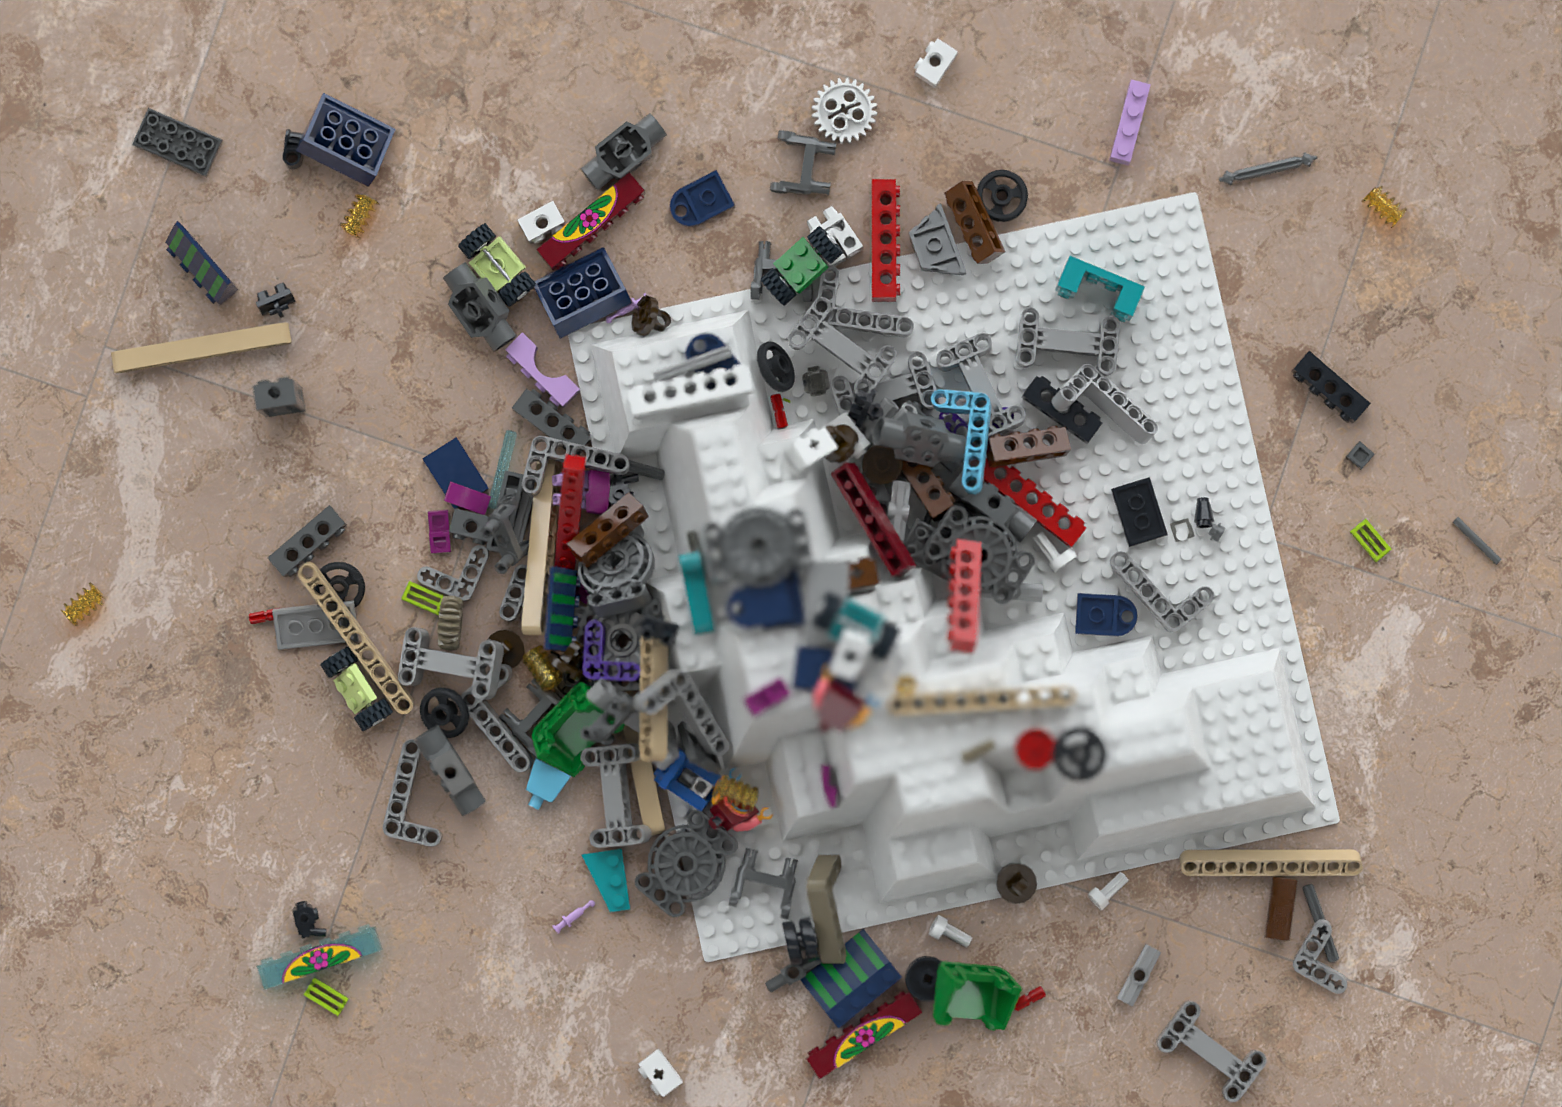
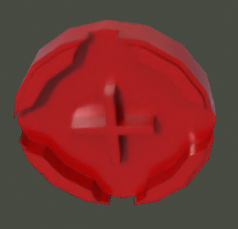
M1040 728L1024 731L1017 738L1015 744V755L1018 762L1031 770H1041L1048 767L1053 762L1055 740L1050 733Z

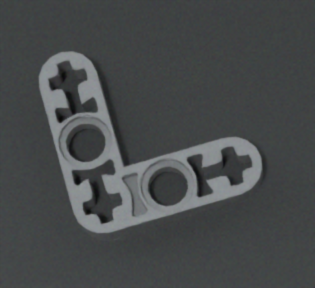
M482 545L473 547L459 579L430 567L419 569L417 579L423 585L456 597H460L461 593L458 590L459 588L463 589L466 584L462 582L463 578L468 582H474L473 586L468 585L467 587L469 594L460 597L462 601H467L472 597L488 561L489 551ZM483 549L485 557L480 558L478 564H482L481 568L475 564H470L471 560L475 562L477 558L474 554L475 551ZM470 567L476 568L478 572L474 579H469L466 576V571ZM429 570V574L435 578L436 574H440L436 580V585L433 586L432 583L434 581L427 579L426 582L423 581L422 572L426 573ZM443 578H448L451 581V586L446 590L441 589L439 585L440 580Z
M1320 919L1313 925L1294 957L1293 968L1299 974L1333 993L1340 994L1347 988L1346 977L1316 960L1332 933L1330 922ZM1323 925H1325L1326 930L1328 932H1322L1320 939L1323 941L1321 942L1317 938V935L1319 934V928L1317 927H1323ZM1312 941L1316 942L1318 949L1316 951H1309L1306 947L1307 944ZM1304 959L1306 960V965L1309 967H1311V965L1314 964V966L1311 969V973H1308L1309 968L1304 965L1300 968L1299 963L1297 961H1302ZM1320 968L1325 970L1326 976L1324 978H1317L1314 975L1315 970ZM1332 974L1331 979L1334 981L1342 980L1343 986L1334 987L1335 983L1330 979L1329 983H1326L1329 975Z

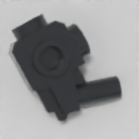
M638 474L624 477L622 475H614L613 479H611L609 507H612L627 493L634 496V492L630 491L628 484L639 482Z
M307 901L295 903L296 907L292 909L299 935L303 939L310 936L326 937V929L315 928L314 926L315 920L319 919L317 907L313 908Z

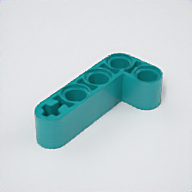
M699 551L679 555L694 635L715 632Z

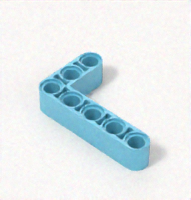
M936 390L931 396V402L935 410L943 413L970 415L962 484L968 494H978L983 485L992 408L991 402L984 393ZM940 397L946 398V402L942 405L936 403ZM960 399H965V400H966V404H965V405H963V406H957V405H956V403H957L958 400H960ZM979 401L987 402L983 408L976 407ZM982 420L984 425L981 428L974 427L976 421ZM975 440L982 441L981 446L978 448L972 447V443ZM973 460L980 461L979 465L974 468L969 466L970 462ZM974 479L977 481L975 487L967 486L970 480Z

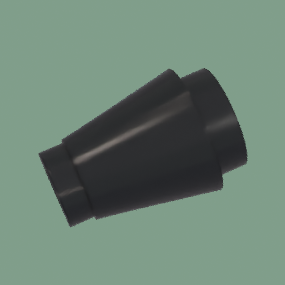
M1197 498L1194 523H1196L1197 528H1210L1213 526L1214 517L1209 498Z

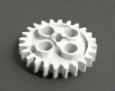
M838 78V84L831 80V87L823 85L824 92L818 90L817 94L820 98H814L813 100L818 104L812 106V110L817 111L812 114V118H818L814 125H821L819 132L826 131L825 138L832 135V142L836 138H840V144H842L844 138H847L848 143H851V137L859 141L858 134L865 137L866 133L864 130L871 131L872 128L869 123H875V120L871 118V116L877 115V112L872 110L877 107L876 103H871L874 100V96L868 97L870 89L862 90L864 87L863 83L856 86V79L852 84L849 83V78H846L845 83H842L841 79ZM852 93L855 99L852 102H847L844 99V95ZM833 101L837 107L834 110H828L825 105L827 102ZM858 102L861 103L860 106L849 109L847 115H845L842 112L836 115L835 117L828 119V116L839 113L841 111V107L843 106L845 109H848ZM855 111H860L864 117L861 120H855L852 114ZM841 119L845 122V126L840 129L836 128L834 122Z

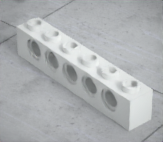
M744 364L733 366L732 370L717 369L713 371V374L697 373L692 375L693 378L689 379L678 377L672 379L673 382L670 383L660 381L653 383L651 387H633L632 391H627L632 416L634 419L755 394L751 370L749 366L745 367ZM729 378H736L737 383L734 386L729 387L726 385ZM709 382L717 384L713 391L706 390V385ZM690 386L696 387V392L693 395L686 394V389ZM670 390L676 391V396L673 399L666 398V393ZM648 395H655L656 400L653 403H646Z

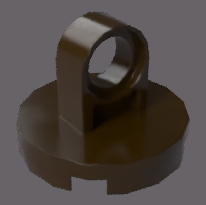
M645 295L638 301L637 306L640 307L638 312H634L632 316V330L637 332L636 334L646 336L652 329L663 331L671 324L670 315L659 309L656 298ZM657 317H661L665 324H660Z
M845 424L835 427L825 426V429L838 448L824 458L830 463L837 462L840 464L847 461L855 452L853 449L855 443L859 442L857 432Z
M878 445L869 448L862 460V469L866 477L873 483L880 485L889 484L896 480L903 468V461L895 458L893 449Z
M499 630L489 636L487 640L500 642L503 646L501 664H507L511 669L520 664L525 652L524 643L520 636L509 630ZM492 645L489 647V653H490V655H491V654L493 653V651H494V648H493Z
M572 642L562 656L554 651H550L547 655L548 661L561 672L572 673L570 675L572 679L580 681L584 675L576 666L584 655V646L580 642Z
M1009 863L997 875V890L1007 902L1014 904L1024 903L1031 899L1036 892V876L1033 870L1026 864Z

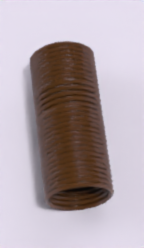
M1272 877L1271 896H1269L1271 901H1269L1264 937L1290 941L1294 914L1293 907H1295L1293 902H1295L1298 880Z

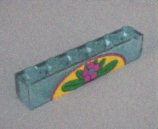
M367 924L358 927L359 932L351 934L350 931L338 934L339 939L331 941V937L320 940V945L312 947L311 944L299 947L300 952L293 954L292 950L281 953V958L273 960L270 957L261 960L262 965L257 966L264 989L383 950L376 927L370 928V925Z

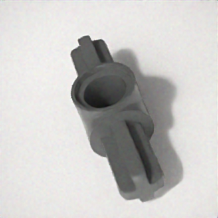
M805 958L801 965L791 966V963L780 970V974L765 983L766 987L770 992H774L787 983L790 986L805 977V972L819 965L821 959L819 958V961L809 963ZM790 967L798 968V977L790 978L787 974Z

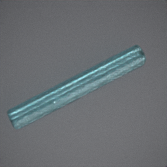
M507 430L505 433L490 493L489 508L496 509L505 470L508 471L517 436L515 431Z

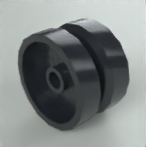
M810 916L799 919L800 932H796L793 921L782 923L791 966L802 964L801 951H805L806 959L809 963L819 961L817 950L819 946L815 929L812 928Z
M922 956L909 964L905 973V983L907 989L914 997L921 1001H934L937 971L942 962L941 960L933 956ZM928 974L931 976V980L925 982L923 979L924 975Z

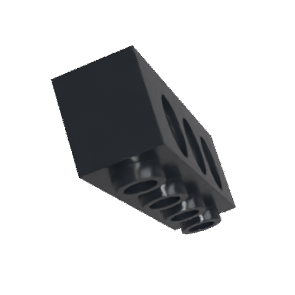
M1310 351L1291 370L1294 373L1293 377L1298 382H1305L1309 386L1308 390L1317 397L1320 395L1325 400L1324 404L1333 410L1335 408L1340 412V418L1347 423L1351 422L1353 424L1371 404ZM1315 370L1319 373L1317 381L1310 378V371ZM1329 383L1334 386L1335 391L1333 394L1325 391L1326 384ZM1341 397H1347L1350 400L1349 407L1341 405Z
M1036 376L1021 398L1060 426L1066 427L1067 431L1088 444L1102 425V422L1099 421L1101 417L1092 411L1090 413L1083 409L1084 405L1077 400L1068 408L1067 413H1060L1054 408L1052 400L1045 402L1041 398V393L1049 392L1053 399L1060 388L1056 390L1050 386L1051 382L1047 378ZM1077 415L1083 416L1085 424L1077 425L1074 422V417Z

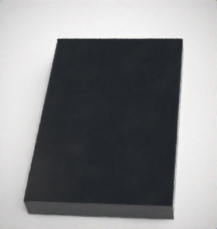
M1150 477L1111 489L1128 547L1168 535Z

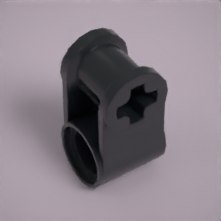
M291 129L286 130L282 156L285 165L289 169L296 170L303 162L304 155L296 151L303 133L292 132ZM290 155L298 156L297 161L294 163H289L287 159Z

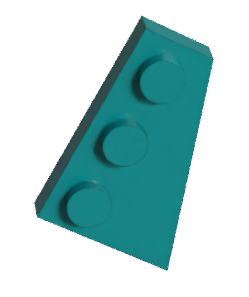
M622 849L581 854L609 911L629 910L630 902Z

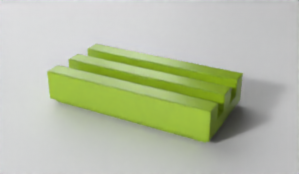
M1366 518L1350 531L1375 563L1392 550ZM1365 525L1385 548L1384 551L1378 547L1362 526ZM1359 530L1361 532V534L1377 551V553L1379 554L1378 556L1375 555V553L1370 549V547L1365 543V541L1359 536V534L1356 531Z
M409 581L401 600L439 616L441 600L436 602L411 591L410 588L412 586L441 600L444 596ZM410 594L437 606V609H432L409 599L407 595Z
M315 977L303 994L337 1016L340 1015L349 1000L348 997ZM318 984L319 986L323 987L327 991L342 999L343 1002H338L337 1000L328 996L324 992L315 988L314 985ZM311 990L338 1006V1010L310 994Z

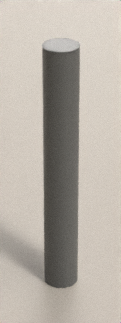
M1459 517L1452 522L1496 565L1502 560Z

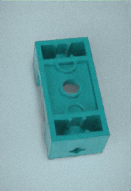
M1069 256L1055 288V291L1058 292L1057 295L1065 299H1069V297L1074 298L1082 278L1086 277V281L1097 285L1098 282L1105 285L1104 288L1111 292L1120 291L1111 314L1115 315L1114 317L1121 322L1130 321L1145 286Z

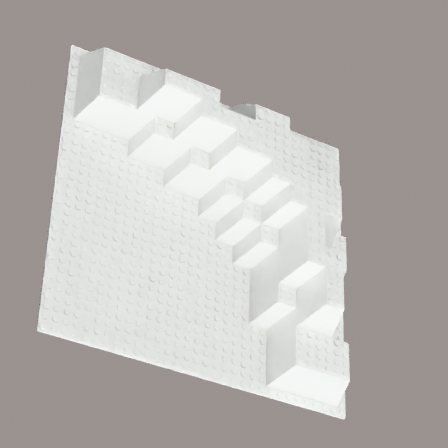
M1192 192L1000 234L998 236L1006 252L988 264H977L972 258L971 250L966 242L956 244L966 270V275L964 276L922 271L916 253L896 257V264H900V276H896V284H900V296H896V302H872V263L838 270L839 280L835 307L904 316L910 318L914 323L913 331L908 337L835 328L873 357L884 346H891L896 350L895 362L879 383L910 374L908 367L909 356L913 352L919 351L925 354L936 390L970 392L959 367L947 372L941 371L937 367V354L941 350L977 334L986 333L990 336L992 341L991 350L988 354L980 357L979 360L1001 407L1009 408L1017 405L1025 410V422L1023 425L1001 436H1007L1015 431L1027 433L1035 428L1047 430L1051 426L1062 427L1021 398L1036 376L1047 378L1051 382L1050 386L1057 390V388L1061 389L1084 364H1091L1096 368L1097 356L1036 350L1035 360L1028 368L1020 367L1016 362L1020 316L1026 308L1032 307L1038 311V328L1100 334L1101 323L1106 317L1115 316L1111 312L1120 291L1111 292L1104 288L1105 285L1098 282L1097 285L1086 281V277L1082 278L1074 298L1069 297V299H1065L1057 295L1058 292L1055 291V288L1069 256L1145 286L1131 320L1119 321L1120 333L1116 368L1111 375L1105 377L1156 422L1158 431L1146 444H1140L1082 393L1076 400L1084 405L1083 409L1088 413L1092 411L1100 416L1101 419L1099 421L1102 422V425L1088 444L1067 431L1071 445V451L1067 456L1007 465L1009 468L1011 466L1017 468L1021 472L1020 476L1025 480L1029 478L1036 483V489L1040 492L1046 491L1053 497L1052 501L1057 505L1061 503L1069 509L1068 514L1072 517L1078 516L1085 522L1084 526L1087 529L1072 546L1077 558L1056 573L1048 565L1050 561L1033 538L1043 531L1060 555L1070 549L1037 522L1021 543L1015 539L1018 552H1029L1035 559L1034 566L1022 583L1043 584L1042 602L1011 600L1007 604H999L993 598L980 597L979 594L978 642L974 654L949 651V642H946L947 630H950V625H947L948 613H951V609L947 606L949 596L952 594V592H948L949 582L918 565L902 577H892L830 473L833 470L829 466L830 462L822 458L798 472L785 452L791 447L790 443L796 438L801 437V439L806 438L805 434L816 428L818 431L839 417L831 391L832 380L836 376H844L849 381L851 390L854 391V385L861 376L812 339L800 350H794L789 346L788 338L790 333L812 303L818 298L821 275L812 282V302H804L803 291L800 294L795 291L797 295L784 306L767 290L766 286H763L759 300L751 299V289L661 308L660 310L670 315L671 324L663 331L652 329L646 336L636 334L637 332L632 330L633 315L611 319L612 322L610 323L602 321L589 324L568 335L592 447L623 454L628 460L665 471L663 480L638 474L639 482L628 484V488L634 492V497L644 506L649 516L641 526L645 532L643 538L653 551L655 568L652 577L645 587L652 594L653 599L660 601L661 612L665 616V620L680 625L675 643L668 646V670L674 669L688 673L728 741L729 748L727 753L723 756H717L722 768L719 773L728 778L729 771L732 768H736L731 773L732 777L736 778L740 773L741 777L736 781L733 780L732 783L736 782L760 812L765 807L769 808L764 811L765 817L773 814L770 820L763 819L761 824L750 831L736 832L733 829L727 831L738 841V849L733 854L725 855V872L717 889L709 896L692 902L702 953L706 962L786 945L782 927L783 922L793 921L796 932H800L799 919L810 916L812 928L815 929L806 891V881L818 855L839 854L841 857V871L834 884L833 894L841 931L847 932L1001 898L997 890V875L1009 863H1023L1030 867L1037 879V890L1177 859L1185 850H1218L1339 822L1338 809L1197 193ZM891 258L881 260L883 264H889L892 261ZM831 271L826 272L824 277L831 281L835 279L836 275ZM883 276L880 279L884 284H889L892 281L889 276ZM824 291L821 294L822 297L828 300L833 298V294L830 291ZM843 313L838 317L841 323H848L850 321L848 314ZM1026 313L1024 319L1032 323L1035 321V316L1032 313ZM828 314L825 320H828L830 318V314ZM862 316L859 319V324L867 326L870 324V320L868 317ZM657 317L658 322L664 325V320L661 317ZM806 319L804 326L811 329L815 326V321L813 319ZM882 319L879 321V326L882 329H887L890 327V323L888 320ZM1107 321L1105 323V328L1108 331L1115 330L1116 327L1113 322ZM902 322L899 324V329L902 332H907L910 330V325ZM711 333L718 336L726 346L730 347L732 354L739 363L744 364L745 367L749 366L751 370L755 394L634 419L632 416L627 391H632V388L636 386L651 387L656 382L653 376L655 371L686 361L687 345L698 334ZM1024 333L1022 339L1030 343L1033 341V336L1030 333ZM794 335L792 342L795 345H800L803 343V338L800 335ZM698 340L694 344L696 351L701 352L706 348V343L702 340ZM981 340L977 345L980 348H985L988 346V343L985 340ZM772 341L779 344L792 361L795 382L793 387L785 392H778L771 388L760 373L757 363V351L765 342ZM1110 341L1103 343V348L1106 351L1113 350L1114 346ZM963 348L958 353L961 356H967L970 352L968 349ZM767 350V359L773 357L772 351ZM884 351L881 354L885 361H890L893 358L890 351ZM1022 353L1020 359L1022 362L1028 363L1031 361V356L1028 353ZM918 356L911 360L912 364L916 367L923 364V360ZM945 356L940 359V362L946 365L951 362V359ZM1108 361L1101 363V368L1104 371L1111 370L1112 366ZM872 367L869 373L872 377H878L881 371L877 367ZM690 371L684 373L682 375L665 380L664 383L673 382L672 379L678 377H684L685 379L693 378L692 375H694L695 372ZM920 376L918 383L926 386L929 383V379L926 376ZM802 378L807 381L805 389ZM837 381L834 387L836 390L842 391L846 385L843 381ZM861 383L857 386V389L859 390L868 386L865 383ZM690 386L686 389L687 395H693L696 392L695 386ZM674 390L666 393L667 399H673L676 396V391ZM1049 392L1041 393V398L1043 401L1049 402L1052 400V395ZM653 394L646 397V403L648 404L656 400V396ZM773 394H781L784 406L783 411H785L788 426L785 428H777L774 416L775 411H773L770 396ZM916 394L894 401V403L900 409L908 400L912 403L916 401L919 404L920 401ZM932 395L924 397V402L927 405H933L931 402ZM940 397L938 404H944L946 398ZM783 398L789 399L790 403L783 401ZM960 399L956 405L963 406L966 404V400ZM843 400L840 406L843 410H849L852 404L849 400ZM923 408L922 410L926 416L930 414L938 419L941 413L935 410V408L932 410ZM1067 409L1066 411L1059 412L1065 414L1068 412L1069 409ZM1014 412L1013 420H1020L1022 418L1021 414ZM951 414L943 415L944 423H951L953 426L950 429L953 431L960 422L957 420L954 423L951 420ZM957 414L969 425L970 415ZM1077 415L1074 417V422L1081 426L1085 424V419L1083 416ZM994 421L996 424H998L1000 428L1002 427L1000 425L1002 423L1001 421ZM959 427L956 433L967 437L968 430L965 427ZM1043 439L1044 444L1050 445L1047 440ZM974 442L972 443L974 445V448H978L981 446V444H977ZM1023 442L1025 447L1031 448L1028 443ZM1004 445L1006 450L1012 451L1009 446ZM864 455L860 456L857 459L855 456H853L851 459H849V462H855L858 469L862 473V460ZM973 460L970 462L969 466L973 468L977 467L980 461ZM910 461L908 462V465L911 467H915L918 464ZM940 462L931 470L935 477L939 475L945 486H943V489L946 493L950 492L948 489L963 470L964 462L953 474ZM996 469L994 476L997 479H1004L1005 472L1002 469ZM627 472L622 477L634 475L635 473ZM902 472L897 477V479L894 480L907 482ZM610 473V486H611V479H613V477H614V475H615V474H612V473ZM922 476L919 478V482L927 483L930 478ZM1150 477L1168 535L1128 547L1111 489ZM893 481L889 484H884L890 496L892 495ZM1014 481L1010 484V488L1014 492H1019L1021 484ZM869 486L873 494L876 495V489L873 486ZM910 487L907 525L911 529L916 518L924 521L927 511ZM933 492L929 498L936 500L940 497V494ZM951 493L955 501L963 503L957 496ZM1034 494L1027 495L1026 500L1029 504L1037 503V497ZM1197 498H1209L1214 517L1212 524L1218 526L1221 523V526L1226 528L1218 542L1213 539L1212 541L1210 540L1211 536L1208 533L1212 527L1197 528L1196 523H1194ZM989 501V502H988V505H989L990 508H992V509H996V508H997V505H996L995 502H993V501ZM880 504L882 509L886 513L887 507L884 504ZM1045 506L1042 509V513L1046 517H1051L1053 509ZM751 507L770 508L785 517L791 509L799 508L806 515L813 560H850V564L857 563L858 558L870 556L871 560L875 559L880 584L849 590L848 598L885 616L884 622L887 621L902 630L893 651H891L890 656L885 662L869 655V652L867 656L863 655L861 659L863 667L860 675H857L855 695L866 701V697L869 694H874L870 699L871 704L880 699L879 705L871 708L870 714L862 724L852 728L845 727L842 731L832 727L828 733L822 732L818 728L822 720L816 717L818 710L814 706L815 690L792 687L797 645L836 650L838 646L805 645L806 571L798 570L805 624L765 630L763 626L754 627L751 630L740 627L730 619L727 612V601L734 590L747 585L736 581L733 577H730L729 582L722 586L716 585L712 581L704 538V528L708 523L716 522L723 528L733 515ZM955 510L952 513L958 520L961 519L962 514L959 510ZM971 511L974 517L978 516L973 511ZM798 515L791 518V522L794 524L802 521V517ZM931 519L930 525L936 528L940 519L936 522ZM975 520L976 523H987L985 520ZM1059 520L1058 525L1061 529L1066 530L1069 528L1068 520ZM944 527L945 530L950 531L948 527ZM715 529L710 530L708 536L711 538L719 535V531ZM1007 534L1006 538L1011 541L1010 537ZM797 536L794 541L797 544H803L806 538L804 536ZM755 539L751 546V550L756 553L763 552L766 548V544L759 539ZM714 550L711 556L713 558H720L723 552L721 550ZM699 551L715 629V632L694 635L679 555ZM1119 551L1126 552L1174 608L1179 606L1197 589L1204 586L1210 587L1213 590L1214 599L1180 630L1169 632L1110 565V559L1113 554ZM1027 555L1020 557V565L1025 566L1029 563ZM801 556L798 562L802 565L807 564L809 558ZM1116 556V565L1124 566V557ZM855 568L854 572L850 574L851 576H855L856 579H859V576L862 574V571H858L857 568ZM718 570L715 573V577L718 579L726 575V572L723 570ZM1130 571L1128 574L1130 581L1137 582L1139 578L1137 572ZM1012 572L1008 576L1009 582H1016L1018 579L1016 572ZM1144 586L1142 588L1143 596L1150 597L1152 594L1151 588ZM1201 591L1199 593L1200 600L1206 602L1209 599L1208 592ZM1077 593L1119 595L1128 598L1137 609L1138 618L1135 627L1123 636L1075 634ZM1157 602L1155 604L1157 612L1163 613L1165 611L1164 603ZM740 603L733 604L731 608L733 614L737 612L741 605ZM1185 604L1184 612L1191 615L1194 612L1193 606ZM1124 611L1121 618L1124 622H1130L1133 619V615L1130 611ZM1170 617L1168 621L1169 626L1177 628L1178 620L1175 617ZM781 676L791 695L752 717L742 699ZM1070 686L1076 692L1074 702L1061 706L894 715L888 710L889 700L897 695ZM1069 690L1061 691L1060 697L1063 701L1067 702L1071 699L1072 695ZM1026 692L1019 693V702L1022 704L1028 703L1029 695ZM1040 692L1039 699L1044 703L1049 702L1051 697L1049 692ZM1000 693L997 696V702L1000 705H1006L1008 703V696ZM982 694L978 695L976 703L979 706H985L987 704V697ZM957 696L955 698L957 707L962 708L966 705L965 697ZM936 697L934 699V706L938 709L944 708L945 700L942 697ZM921 698L913 700L912 705L914 709H923L924 701ZM672 699L668 703V720L675 727L678 746L685 750L682 746V739L677 726L683 720L687 724L688 731L693 735L695 734L675 700ZM899 699L894 700L891 704L892 709L901 711L903 709V702ZM1032 728H1040L1047 731L1053 736L1055 742L1062 733L1071 728H1089L1100 735L1107 748V762L1104 769L1098 776L1085 782H1076L1065 778L1057 770L1054 761L1048 767L1041 770L1025 768L1018 762L1015 755L1017 738L1024 731ZM1073 735L1064 743L1068 747H1072L1075 744H1084L1086 735ZM989 739L994 741L996 745L995 750L979 755L978 758L968 763L963 762L960 755L962 752L973 747L976 748L978 747L977 745ZM1098 746L1091 749L1092 758L1088 763L1091 769H1094L1099 761L1100 753ZM1079 748L1076 750L1075 756L1081 761L1085 757V753ZM1068 756L1061 758L1064 767L1074 774L1079 773V766L1071 763ZM821 765L830 766L829 786L837 787L836 808L829 807L824 796L820 774ZM685 768L683 771L684 773L687 770V773L694 775L695 778L698 777L697 774L688 768ZM682 776L678 779L680 782L691 788V784L689 785L688 782L686 783V781L683 780ZM699 781L696 788L699 792L703 793L706 791L707 785L704 781ZM667 789L675 826L688 825V814L698 809ZM710 800L704 812L712 818L713 814L710 812V808L713 804ZM695 813L692 817L693 823L696 825L701 824L702 816ZM710 827L708 829L709 837L715 838L718 835V830ZM681 828L676 829V833H681ZM725 840L723 843L724 849L726 851L733 849V842ZM745 848L751 849L750 858L753 849L758 850L754 866L755 871L775 876L782 875L785 857L791 858L789 867H791L793 859L798 860L794 874L796 883L788 920L780 918L782 911L780 906L784 888L745 879L741 899H738L737 907L728 906L738 867L743 863ZM683 856L684 870L690 871L693 868V860L689 856ZM719 863L718 876L721 872V863ZM714 880L709 887H707L708 890L713 888L717 880ZM701 891L697 894H693L692 898L700 897L704 895V893Z

